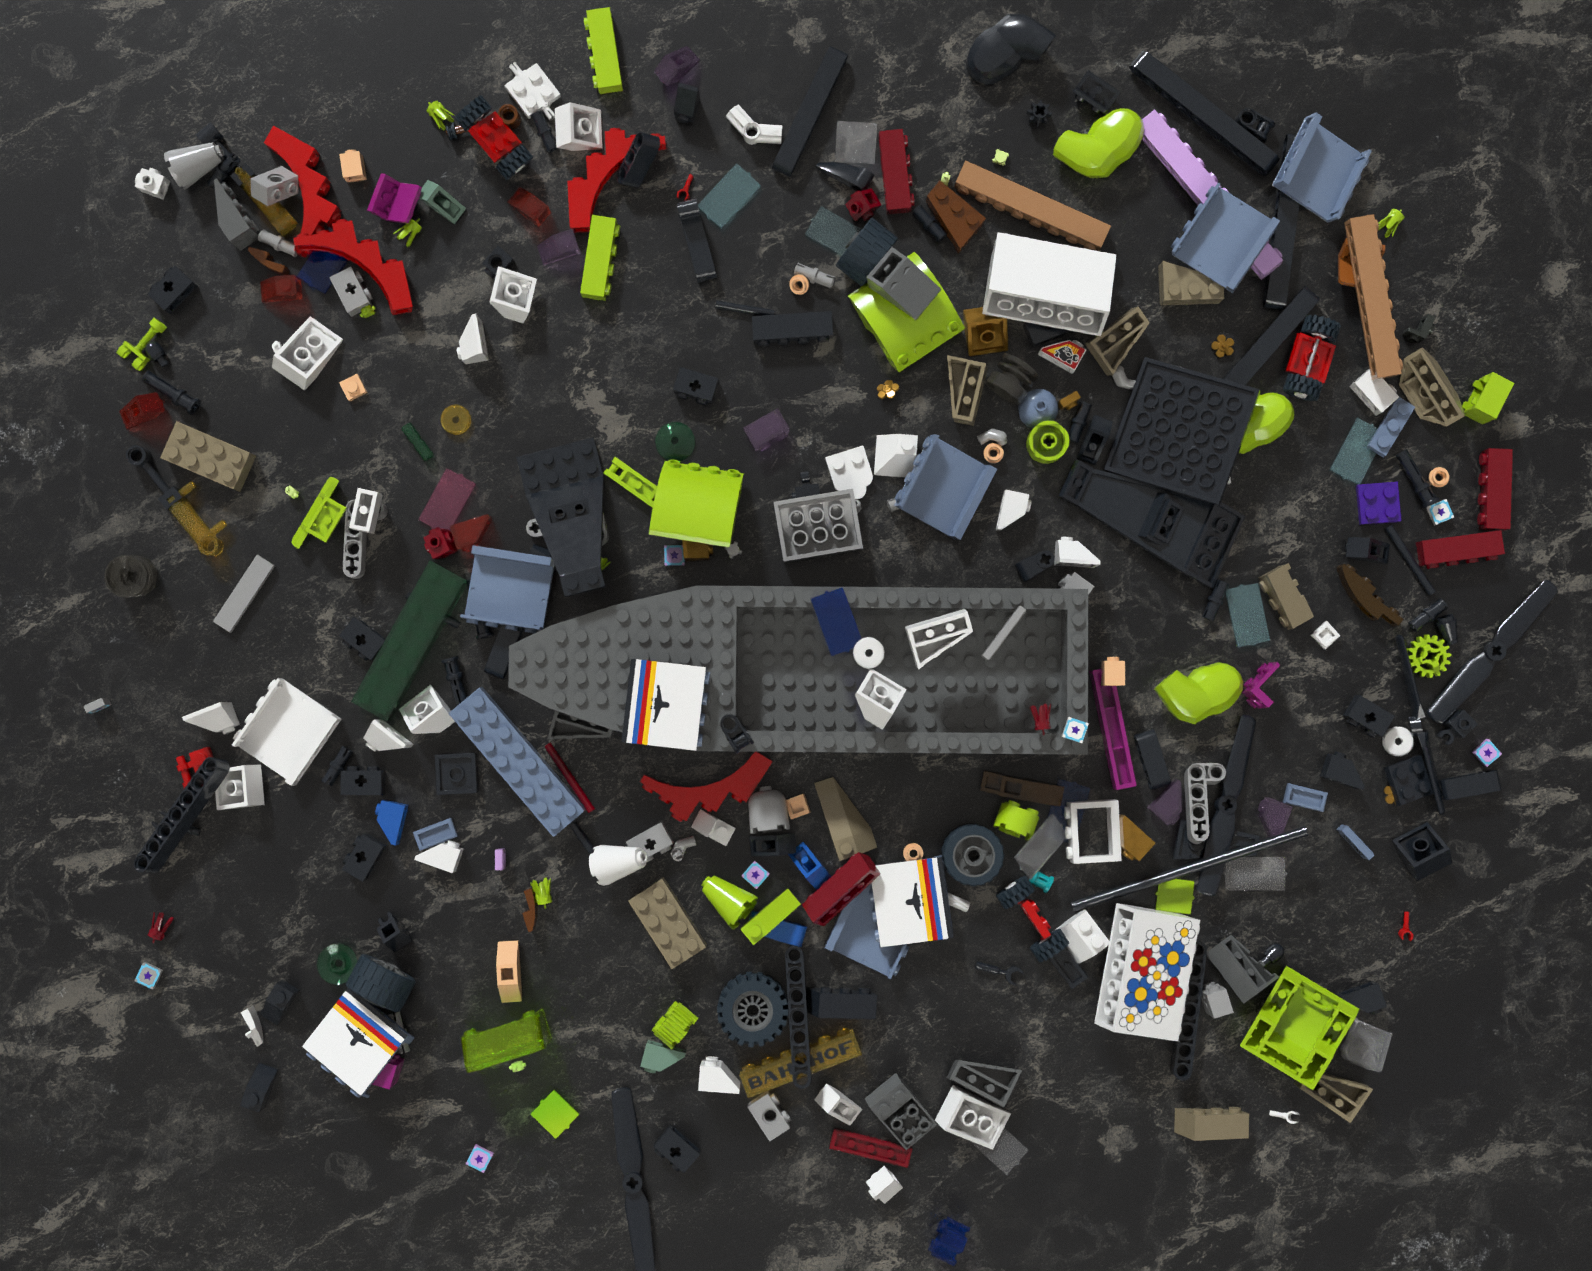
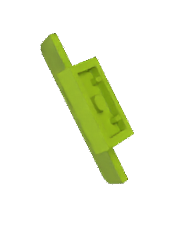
M328 478L295 533L292 544L298 549L308 533L327 543L347 508L330 498L339 482L336 478Z

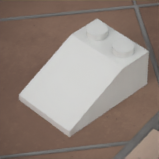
M310 316L273 355L272 368L303 390H306L320 374L343 339Z
M953 1085L935 1121L945 1131L993 1150L1011 1113L968 1090Z

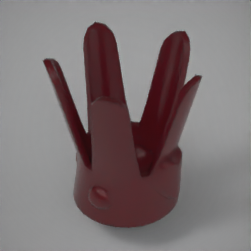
M1047 704L1040 706L1039 714L1036 706L1032 705L1030 709L1035 721V730H1042L1043 735H1045L1044 729L1051 728L1049 720L1051 704L1049 705V710Z
M153 912L152 928L148 933V936L153 938L152 943L155 940H163L165 932L174 917H170L163 928L160 929L164 914L162 912L159 913L154 925L155 912Z

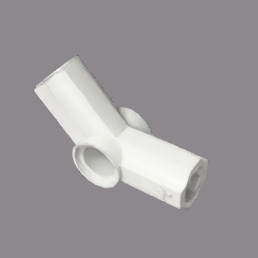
M739 104L734 106L726 115V118L740 132L748 144H781L782 125L758 124L748 116ZM749 130L757 131L755 136L747 135Z

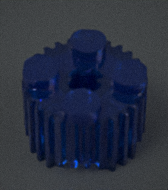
M947 1217L938 1223L936 1231L939 1233L935 1240H931L928 1251L932 1252V1256L955 1266L957 1262L955 1257L963 1252L968 1239L964 1236L965 1233L970 1231V1227Z

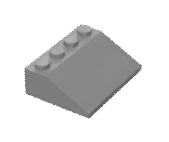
M853 489L774 502L783 563L863 549Z

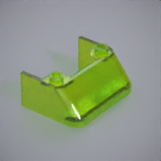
M539 1009L536 1013L534 1010L522 1014L523 1017L517 1021L482 1032L476 1031L475 1028L465 1031L461 1037L467 1073L545 1049L551 1042L552 1037L543 1009Z

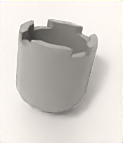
M771 786L760 787V791L753 793L748 800L750 834H756V830L763 831V833L782 831V827L789 830L790 824L784 794L778 790H772Z

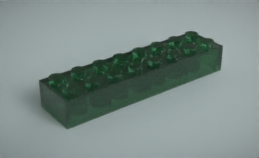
M433 561L428 562L351 702L385 721H392L442 631L447 618L452 613L467 586L466 579Z

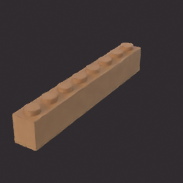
M966 160L954 186L963 195L970 194L975 196V199L981 203L988 202L999 211L1006 210L1017 219L1024 218L1035 227L1040 228L1042 226L1048 229L1047 231L1055 236L1062 235L1066 237L1068 242L1082 244L1084 248L1099 251L1111 227V225Z
M1374 214L1350 218L1344 224L1371 379L1377 380L1402 374L1403 363L1398 356L1399 341L1395 338L1394 333L1396 323L1391 315L1392 301L1388 298L1389 283L1384 275L1386 265L1385 261L1381 258L1382 243L1377 235L1379 230L1378 221L1375 220Z

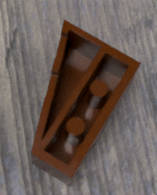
M941 181L927 195V205L945 232H947V237L950 238L959 254L984 225L986 218Z

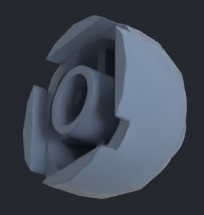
M1044 389L1031 390L1020 400L1018 405L1019 417L1027 427L1032 429L1043 421H1054L1058 414L1057 400L1051 392Z

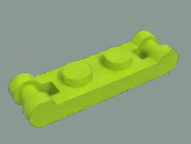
M614 457L612 460L613 464L604 471V474L653 508V499L656 495L657 486ZM619 468L624 470L620 476L615 474Z

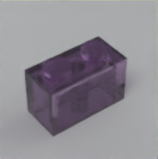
M777 408L745 426L743 431L755 451H764L771 446L770 443L777 439L779 442L788 437L787 433L790 432V428Z

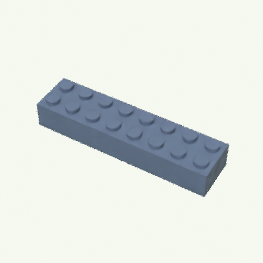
M479 687L448 713L553 837L586 810L483 687Z

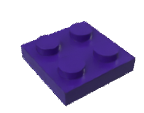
M1398 482L1356 485L1359 525L1401 521Z

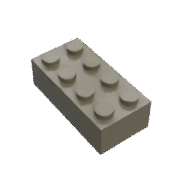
M176 421L160 458L241 492L256 455Z
M664 877L628 900L671 969L706 948V942Z

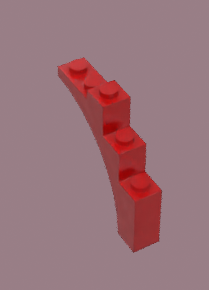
M273 126L264 144L281 156L288 163L293 173L298 175V183L301 188L304 204L303 225L300 234H317L318 231L324 230V225L332 228V224L340 220L341 210L338 206L322 198L323 195L325 196L329 192V184L331 182L325 176L312 170V167H315L319 161L318 151ZM313 250L295 252L303 258H306L307 255H310Z
M611 128L609 131H605L606 155L592 153L591 156H586L587 180H584L582 177H575L567 181L569 221L572 233L590 232L592 215L601 190L610 177L620 168L636 135L626 138L625 130L620 128ZM657 133L650 134L659 137V150H665V136H661V134Z
M347 219L335 221L332 224L333 232L321 230L314 235L302 233L293 238L295 251L314 250L328 252L357 264L379 285L388 301L392 315L412 312L413 306L403 261L391 259L382 264L378 241L366 239L357 244L352 221H347Z
M754 752L750 759L735 773L721 781L704 786H674L660 782L646 774L640 782L643 783L642 788L650 793L655 791L660 794L659 799L667 804L672 802L673 805L669 810L672 812L671 816L681 822L682 820H688L699 801L703 803L701 807L709 812H712V810L717 812L729 792L732 793L731 797L739 803H742V801L747 802L773 761L759 752Z

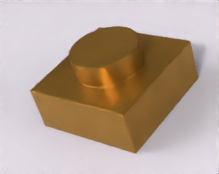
M1075 391L1059 400L1058 407L1060 410L1066 408L1068 411L1078 405L1077 401L1081 397Z

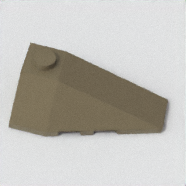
M834 777L814 783L839 861L850 858L858 852L864 853L877 848L870 826Z

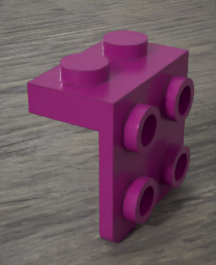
M380 174L367 211L386 221L407 224L413 217V211L420 198L422 188L415 184L400 183L386 174Z
M1278 662L1264 663L1256 671L1258 673L1254 679L1249 678L1244 683V689L1241 693L1248 698L1246 701L1253 708H1269L1273 703L1259 687L1280 666Z

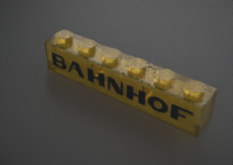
M844 1028L837 1031L835 1036L830 1037L826 1035L820 1037L817 1043H810L812 1074L862 1055L853 1029ZM791 1049L781 1052L780 1057L774 1059L772 1056L761 1060V1064L756 1066L749 1064L742 1067L743 1071H740L739 1075L748 1098L793 1081ZM805 1053L797 1054L796 1062L800 1065L804 1064L807 1060ZM802 1073L798 1075L797 1079H800L807 1075Z

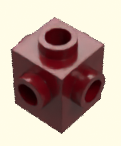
M872 188L853 193L850 196L851 200L845 204L849 214L855 221L861 219L866 221L874 216L873 212L881 206Z
M437 527L430 530L429 535L423 537L425 549L431 554L432 559L441 560L457 552L454 544L455 538L448 529Z

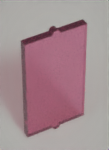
M446 468L419 520L431 526V529L440 527V529L451 531L476 484L464 478L463 474H457Z

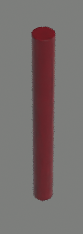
M551 742L544 746L587 812L590 813L595 810Z

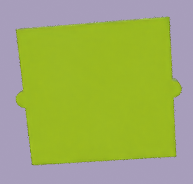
M1174 879L1158 884V889L1155 892V895H1157L1155 910L1191 914L1192 900L1195 899L1193 896L1194 881Z
M553 1090L544 1100L540 1101V1105L531 1115L556 1139L565 1129H569L570 1124L579 1113Z

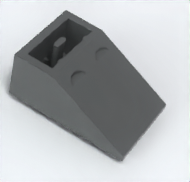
M216 178L214 186L218 225L228 240L241 251L258 240L259 235L257 231H259V228L247 216V210L238 202L237 196L231 187L229 188L225 182L221 183Z
M893 247L890 248L866 277L869 288L915 320L919 318L941 291V288L908 257Z
M897 1073L892 1075L865 1098L870 1109L905 1150L909 1149L938 1125Z

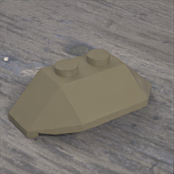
M1423 347L1404 358L1399 386L1411 405L1415 406L1414 410L1420 419L1447 427L1465 416L1457 392L1438 362Z

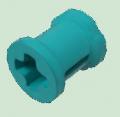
M1035 868L1029 881L1032 885L1043 889V892L1047 893L1054 881V877H1048Z

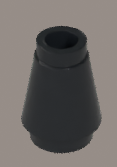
M1453 614L1438 617L1436 625L1446 645L1458 643L1457 619L1454 618Z

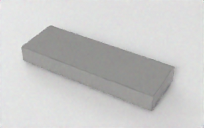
M1022 606L1017 607L981 657L986 661L992 658L1025 614L1026 609Z

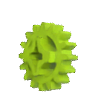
M1424 635V639L1421 636L1416 637L1417 642L1411 641L1412 648H1407V651L1410 653L1411 667H1414L1413 673L1419 672V677L1426 675L1427 678H1433V674L1440 676V671L1447 670L1444 665L1451 663L1447 660V657L1452 655L1446 653V650L1450 647L1443 646L1445 641L1443 639L1437 641L1438 636L1436 635L1432 636L1431 639L1430 635ZM1427 643H1431L1435 645L1437 648H1431L1430 644ZM1428 653H1434L1429 657V660H1423ZM1420 665H1426L1429 670L1422 668Z

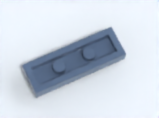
M1400 397L1395 400L1368 443L1367 448L1381 457H1385L1415 409V406Z

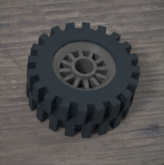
M746 972L745 975L739 974L735 979H731L721 992L717 1006L718 1021L722 1025L721 1029L723 1032L729 1035L728 1038L732 1041L735 1039L739 1045L743 1046L744 1043L749 1044L748 1047H754L756 1044H759V1047L763 1046L765 1042L775 1040V1036H779L786 1025L788 1016L786 993L782 990L779 982H775L773 977L769 975L765 976L761 972H757V974L752 972ZM754 995L758 996L756 1001H754ZM750 1005H755L759 1011L757 1014L751 1015L748 1013L747 1008ZM749 1019H752V1024H748Z

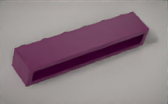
M1101 669L1089 671L1112 787L1115 790L1137 786L1117 687L1101 686Z

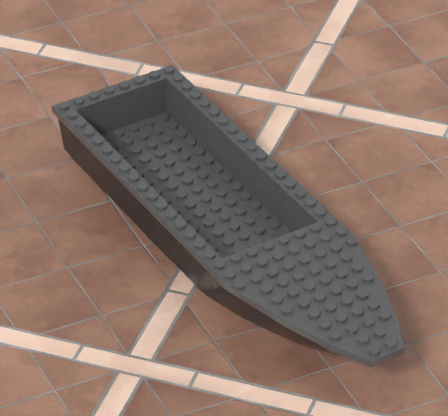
M693 586L613 605L563 621L509 646V688L550 709L619 732H623L631 659L706 667L707 672H710L709 685L705 684L704 692L708 693L707 705L702 707V713H705L704 726H700L699 733L703 734L702 747L698 746L697 751H734L720 727L722 717L726 714H733L739 719L754 741V744H749L740 750L745 752L1088 755V728L1082 743L1061 737L1068 717L1088 723V589ZM1022 606L1026 609L1025 614L992 658L986 661L981 655L1017 607ZM965 609L968 612L973 632L918 669L915 665L905 626ZM866 637L878 640L885 652L881 664L872 669L906 689L883 730L864 718L855 697L870 669L863 668L857 664L853 656V650L856 643ZM867 649L865 655L867 657L871 656L872 650ZM1047 704L1049 710V705L1051 704L1049 719L1051 728L1044 729L1045 735H1043L1042 730H1035V721L1030 709L1032 705L1036 706L1039 714L1040 706ZM726 718L723 724L725 728L732 729L735 727L736 722L733 718Z

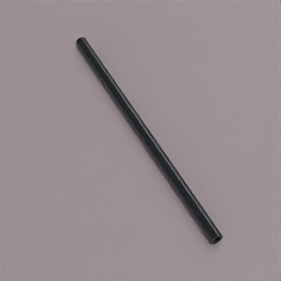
M1303 826L1073 901L1071 904L1074 912L1306 837L1308 832L1306 827Z

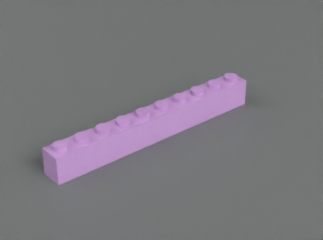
M1154 109L1142 119L1144 124L1142 140L1197 205L1200 203L1204 204L1207 200L1206 193L1211 186L1215 187L1217 185L1218 179L1212 172L1208 173L1204 168V162L1192 154L1191 147L1179 139L1180 135L1176 129L1170 128L1162 113L1158 114ZM1268 241L1251 268L1262 280L1281 265L1283 261L1282 254L1277 248L1273 249Z

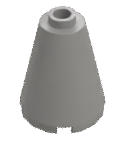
M214 142L169 150L164 153L165 162H170L169 172L179 187L183 186V190L189 188L223 161L222 156H224L221 146L219 144L216 145Z

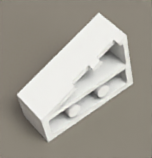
M965 609L905 626L915 665L918 669L973 632L968 612Z

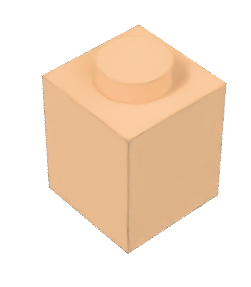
M347 150L344 154H339L342 175L347 183L367 180L364 157L359 151Z
M1107 657V661H1101V686H1125V661H1119V657Z

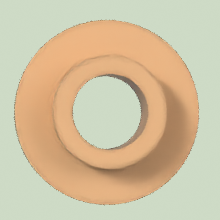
M795 275L790 280V289L793 293L802 295L808 291L809 281L804 275ZM798 281H801V282H802V284H803L802 287H799V286H798V284H797Z
M991 443L984 449V458L989 463H998L1003 458L1004 451L999 444ZM991 450H995L997 452L996 457H992L990 455Z
M1437 467L1429 473V482L1434 487H1443L1449 481V473L1444 468ZM1436 474H1439L1441 476L1440 481L1436 480Z
M916 843L908 844L903 850V856L906 861L922 859L923 849ZM911 850L917 851V855L915 857L910 856Z

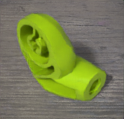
M1120 108L1113 110L1093 123L1088 134H1081L1070 130L1065 131L1059 137L1054 147L1053 155L1086 177H1108L1118 165L1128 160L1138 148L1144 133L1143 120L1136 112L1130 109Z
M1278 393L1259 395L1239 450L1240 454H1245L1257 446L1271 443L1290 427L1294 419V409L1292 403L1285 396Z
M1214 663L1194 669L1188 677L1176 670L1159 683L1154 690L1166 708L1178 720L1196 724L1208 716L1221 714L1229 709L1243 691V680L1240 673L1233 666L1227 663Z

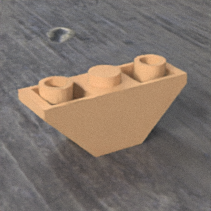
M519 940L498 942L496 969L501 1002L522 1001Z

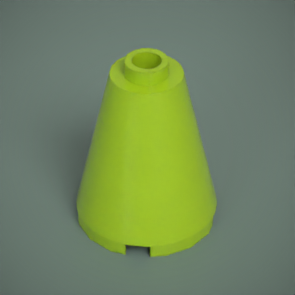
M715 875L712 877L708 876L701 885L703 886L702 892L731 929L737 928L740 925L738 921L743 918L746 919L757 903L758 897Z

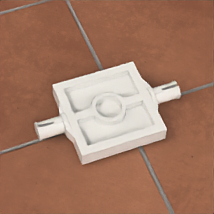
M516 62L513 65L511 64L509 68L516 76L505 84V89L527 118L530 119L533 113L542 111L549 121L552 118L554 119L555 114L550 106L561 96L539 65L536 63L527 70L522 71Z

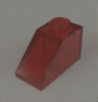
M521 187L518 188L508 201V204L537 227L551 213L549 207L544 202Z
M296 275L274 276L260 282L262 302L302 299L301 279Z
M154 392L135 396L119 412L128 430L157 418L165 409L158 393Z
M486 514L450 525L456 549L468 552L472 550V545H479L492 521V517Z

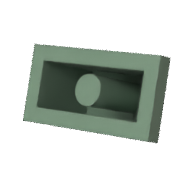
M427 180L422 187L420 199L430 208L455 224L466 208L441 186L430 180Z
M648 1040L640 1067H644L646 1072H660L684 1058L687 1050L678 1047L670 1049L666 1044Z

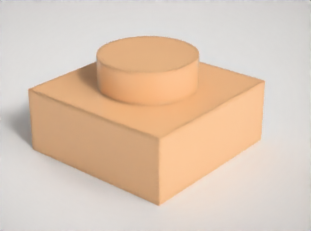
M358 374L339 382L348 401L368 393Z
M805 794L786 800L787 810L791 819L811 813Z

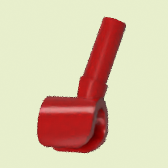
M689 174L685 186L677 192L678 199L682 192H686L685 201L689 200L690 194L688 191L694 177L693 175Z
M1404 912V925L1399 930L1398 935L1403 940L1404 934L1408 933V940L1412 941L1413 933L1409 930V912Z

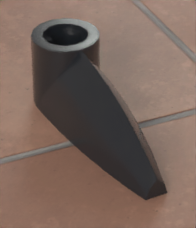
M822 162L816 165L818 170L855 191L867 190L875 177L871 171L864 167L858 168L845 163Z

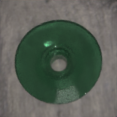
M671 422L660 428L656 435L655 444L657 451L664 459L682 461L693 452L695 437L687 425L680 422ZM674 437L678 438V439H679L678 443H677V444H672V443H671L672 438H674Z
M332 944L324 948L319 954L317 969L320 976L326 982L343 984L347 982L358 960L350 947L344 944ZM338 959L342 961L341 967L336 965Z

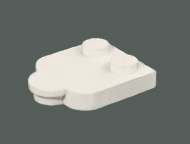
M864 446L825 457L836 491L853 489L855 499H861L866 493V487L871 484L873 479Z

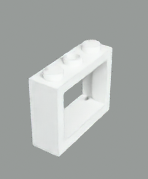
M1118 800L1066 802L1067 807H1064V817L1068 823V827H1065V837L1069 843V847H1066L1069 862L1080 864L1122 861ZM1106 807L1109 855L1079 856L1077 809Z

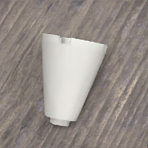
M599 845L593 848L595 850L589 856L590 872L593 877L596 876L599 880L596 882L602 886L609 885L645 867L647 862L646 852L639 847Z

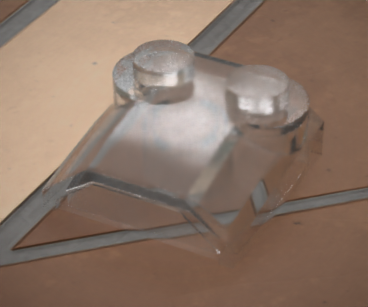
M837 121L835 162L875 164L877 123Z
M1355 1018L1350 1027L1346 1042L1341 1046V1056L1346 1061L1380 1072L1383 1069L1393 1033L1386 1032Z

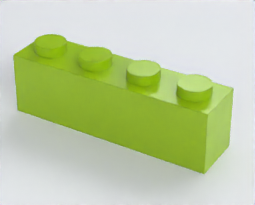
M610 7L586 10L587 18H584L585 30H589L590 37H587L588 49H592L593 56L590 57L591 69H595L596 76H592L594 88H598L600 94L623 91Z
M592 215L580 291L583 298L606 301V296H610L611 284L609 283V276H613L614 264L611 263L612 257H616L617 253L615 237H619L620 225H617L616 218Z

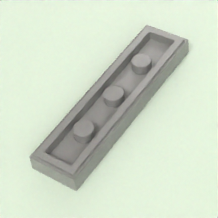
M256 555L213 622L232 633L275 565L260 555Z

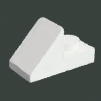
M701 809L691 826L704 836L710 837L727 846L736 829Z

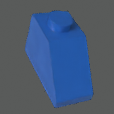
M381 800V803L377 804L375 815H378L377 822L391 845L400 844L409 805Z
M804 842L796 847V853L788 854L816 890L821 887L823 882L831 878V875Z

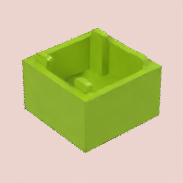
M1494 372L1485 375L1479 380H1475L1472 385L1474 387L1468 401L1462 404L1465 416L1482 425L1495 420L1514 383Z

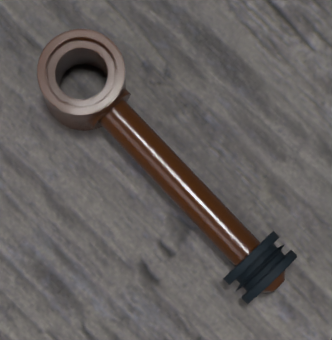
M505 104L500 107L498 115L502 118L503 123L507 124L511 130L516 129L521 123V116L517 109L511 104ZM508 114H514L511 120H505ZM454 122L450 126L446 124V134L450 140H453L454 137L457 139L460 133L468 132V130L464 131L460 125L455 126Z

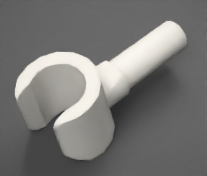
M1270 1110L1269 1115L1286 1119L1291 1124H1296L1298 1122L1292 1121L1291 1115L1300 1114L1296 1111L1281 1113Z

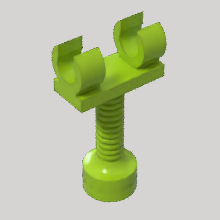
M155 317L149 322L151 327L142 340L139 341L138 345L134 347L131 343L124 341L123 345L116 352L124 359L129 356L131 351L139 356L132 363V366L139 371L150 361L142 353V350L145 349L146 344L151 341L156 333H163L167 328Z

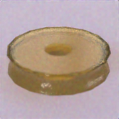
M450 405L441 414V425L450 434H462L470 427L471 416L463 406ZM455 416L459 417L458 423H453L452 421Z

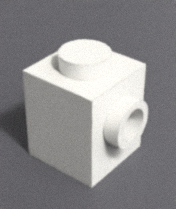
M142 168L140 173L136 175L135 187L143 193L164 199L170 181L156 169L150 168L146 170Z
M885 1166L866 1181L870 1187L868 1191L875 1200L880 1199L884 1204L903 1188L894 1174Z

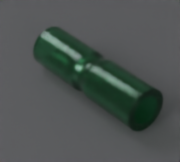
M411 422L401 428L424 462L434 456Z

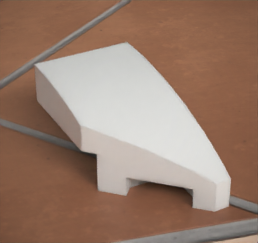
M251 1006L241 1012L251 1030L245 1036L248 1039L252 1037L255 1045L259 1046L263 1043V1032L257 1012Z

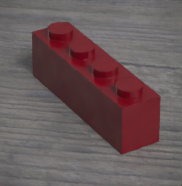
M903 129L879 131L878 139L887 215L908 213L911 211V206H914V194H910L909 186H912V175L908 174L907 167H910V156L905 153V147H908L907 135H903Z
M1488 448L1483 450L1479 456L1481 473L1479 474L1478 483L1481 485V493L1478 495L1480 513L1477 517V523L1480 525V530L1505 531L1511 529L1513 449Z
M1501 530L1416 542L1419 566L1426 565L1427 569L1438 568L1439 563H1446V566L1459 565L1458 561L1466 560V564L1479 562L1478 558L1484 557L1486 561L1497 560L1498 555L1505 554Z
M858 852L852 855L843 867L837 869L829 880L823 882L815 893L809 895L802 906L813 923L825 926L881 873L868 855Z

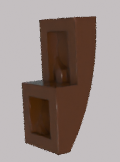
M249 246L248 251L261 264L279 275L288 277L290 270L285 265L272 262L273 256L270 253Z
M533 888L524 891L530 909L522 913L528 932L535 929L538 906Z

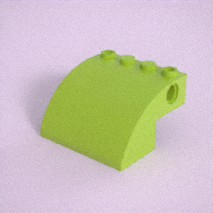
M915 252L907 257L941 288V291L917 320L869 288L868 283L848 295L865 328L874 334L890 365L898 372H901L965 329L947 294L927 265Z
M678 460L665 461L657 485L649 535L730 547L744 474L739 473L735 469L725 471L720 470L716 466L706 468L700 467L697 463H689L687 465L681 464Z
M1286 966L1240 1046L1314 1090L1333 1059L1336 1049L1354 1022L1359 1008Z

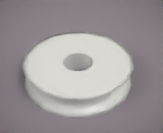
M862 638L854 646V659L863 668H875L884 659V648L875 638ZM867 649L872 650V655L869 657L865 655Z
M1392 727L1385 732L1382 744L1390 755L1404 756L1412 750L1414 738L1408 729ZM1396 738L1401 739L1400 745H1396Z

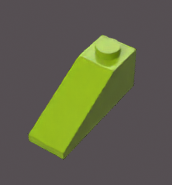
M786 889L741 927V931L755 945L801 903L789 889Z

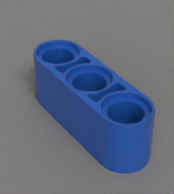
M751 911L749 920L759 912ZM783 920L764 937L802 947L807 927Z

